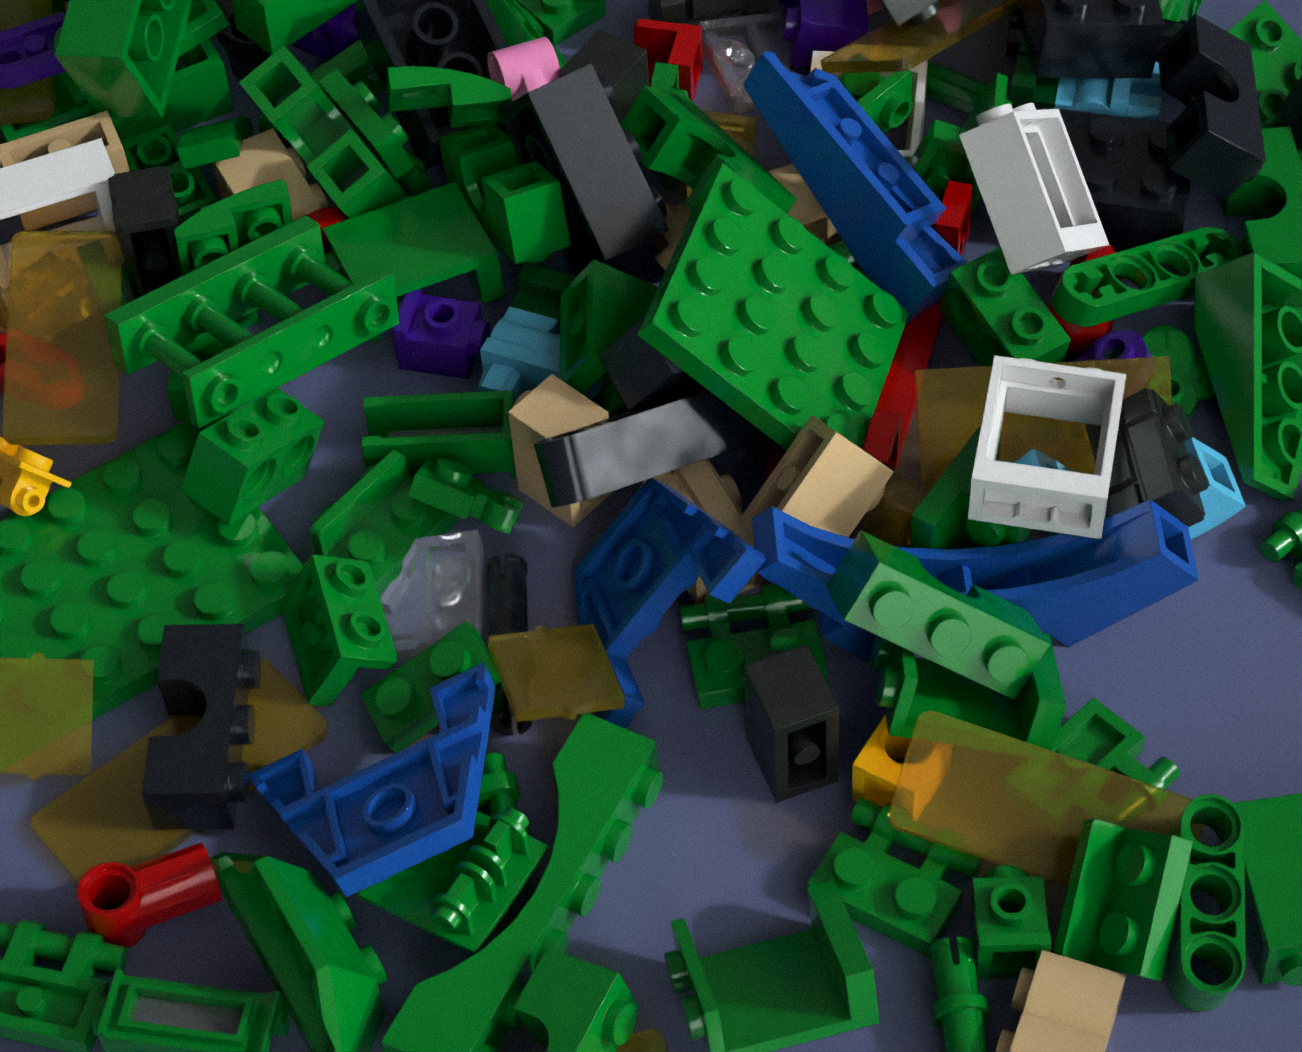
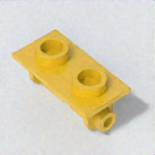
M0 437L1 505L11 509L20 516H31L43 508L52 482L70 488L72 482L49 472L54 462L53 460Z

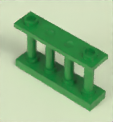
M306 215L104 314L114 366L126 375H130L159 360L182 377L191 424L197 429L400 324L393 272L385 268L353 284L326 266L320 224ZM310 283L329 297L307 309H303L285 295ZM261 309L280 322L253 335L235 321ZM210 334L229 349L202 362L183 347Z

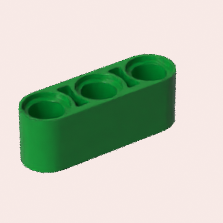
M1208 794L1200 795L1191 800L1169 832L1170 835L1193 841L1167 954V983L1175 1001L1184 1008L1195 1012L1212 1011L1220 1006L1243 978L1246 965L1245 842L1243 818L1235 804L1228 799ZM1202 824L1210 827L1219 837L1220 846L1210 847L1201 844L1191 833L1190 825ZM1203 891L1213 896L1219 904L1220 915H1208L1199 911L1191 900L1190 892ZM1193 959L1209 961L1220 973L1221 984L1208 985L1198 980L1191 970L1190 961Z

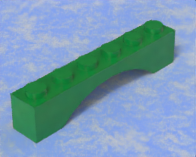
M584 712L552 763L558 801V829L550 862L535 893L515 920L484 949L452 969L415 985L381 1041L383 1052H501L499 1047L511 1028L518 1030L523 1026L513 1007L544 951L548 948L563 954L565 953L568 943L567 932L577 915L585 917L594 906L601 885L599 878L609 861L616 863L624 855L632 836L633 828L631 824L641 807L649 809L659 795L664 774L658 769L655 740Z

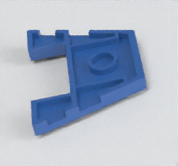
M654 478L646 480L574 569L579 637L590 641L591 653L590 662L582 670L584 691L594 694L596 713L594 716L626 728L645 705L627 663V658L643 638L651 636L656 631L661 617L682 591L690 589L700 574L709 595L730 604L766 561L761 551L675 489Z
M484 663L429 688L440 727L438 734L331 785L319 789L315 766L303 748L249 774L250 781L260 796L346 897L369 886L381 883L405 869L435 855L442 854L452 847L473 838L496 690L494 679Z

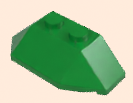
M221 852L211 857V863L224 899L276 991H281L286 1010L310 1052H371L385 1014L379 985L388 980L372 946L368 943L358 948L351 936L350 931L357 927L341 893L336 891L328 895L315 872L269 856Z

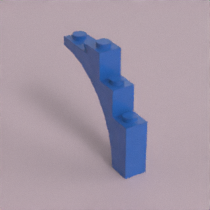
M1151 499L1105 519L1101 539L1061 533L1055 536L1002 546L964 549L897 547L917 557L924 569L934 578L963 595L968 593L972 585H976L1027 610L1041 631L1050 634L1067 647L1199 581L1188 526ZM773 506L752 518L754 547L761 551L766 558V561L757 570V573L762 575L767 581L775 583L798 597L811 608L819 610V624L824 638L864 662L870 660L876 635L845 621L826 587L855 539L810 526Z

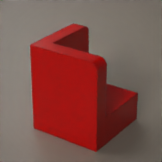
M637 19L633 28L634 44L647 50L649 87H651L656 62L678 65L679 89L687 90L688 98L694 102L704 67L702 26Z

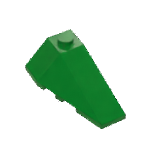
M1253 252L1195 275V304L1193 307L1195 332L1243 483L1285 503L1294 500L1302 470V279Z

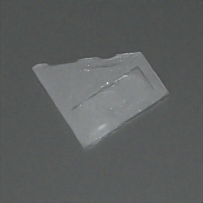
M783 12L699 21L698 26H702L704 57L732 115L759 112L746 92L744 82L762 53L766 51L776 53V57L787 70L792 71L793 65H790V43L780 39Z
M478 530L416 538L402 561L403 567L400 575L390 582L381 598L398 656L397 661L412 659L465 621H468L478 630L484 641V544Z

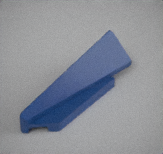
M770 51L762 53L744 82L746 92L866 277L881 290L892 295L901 306L908 310L909 316L905 324L907 325L943 296L950 272L968 263L930 227L937 222L946 210V207L835 75L814 68L805 77L787 70L776 57V53Z

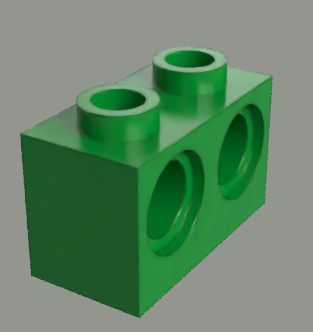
M1001 246L950 272L939 309L989 378L991 376L994 355L1062 364L1071 342L1070 337L1023 274L1011 275Z
M276 388L198 433L181 491L223 522L230 525L305 478L325 421L305 408L296 398Z

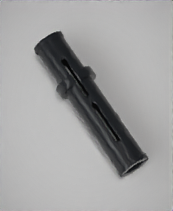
M505 554V574H501V559L499 555L490 559L486 565L489 591V649L504 680L496 685L490 728L500 735L513 736L512 716L517 717V730L519 734L525 733L532 726L529 684L536 677V669L533 657L528 651L526 577L528 565L525 559L518 555Z

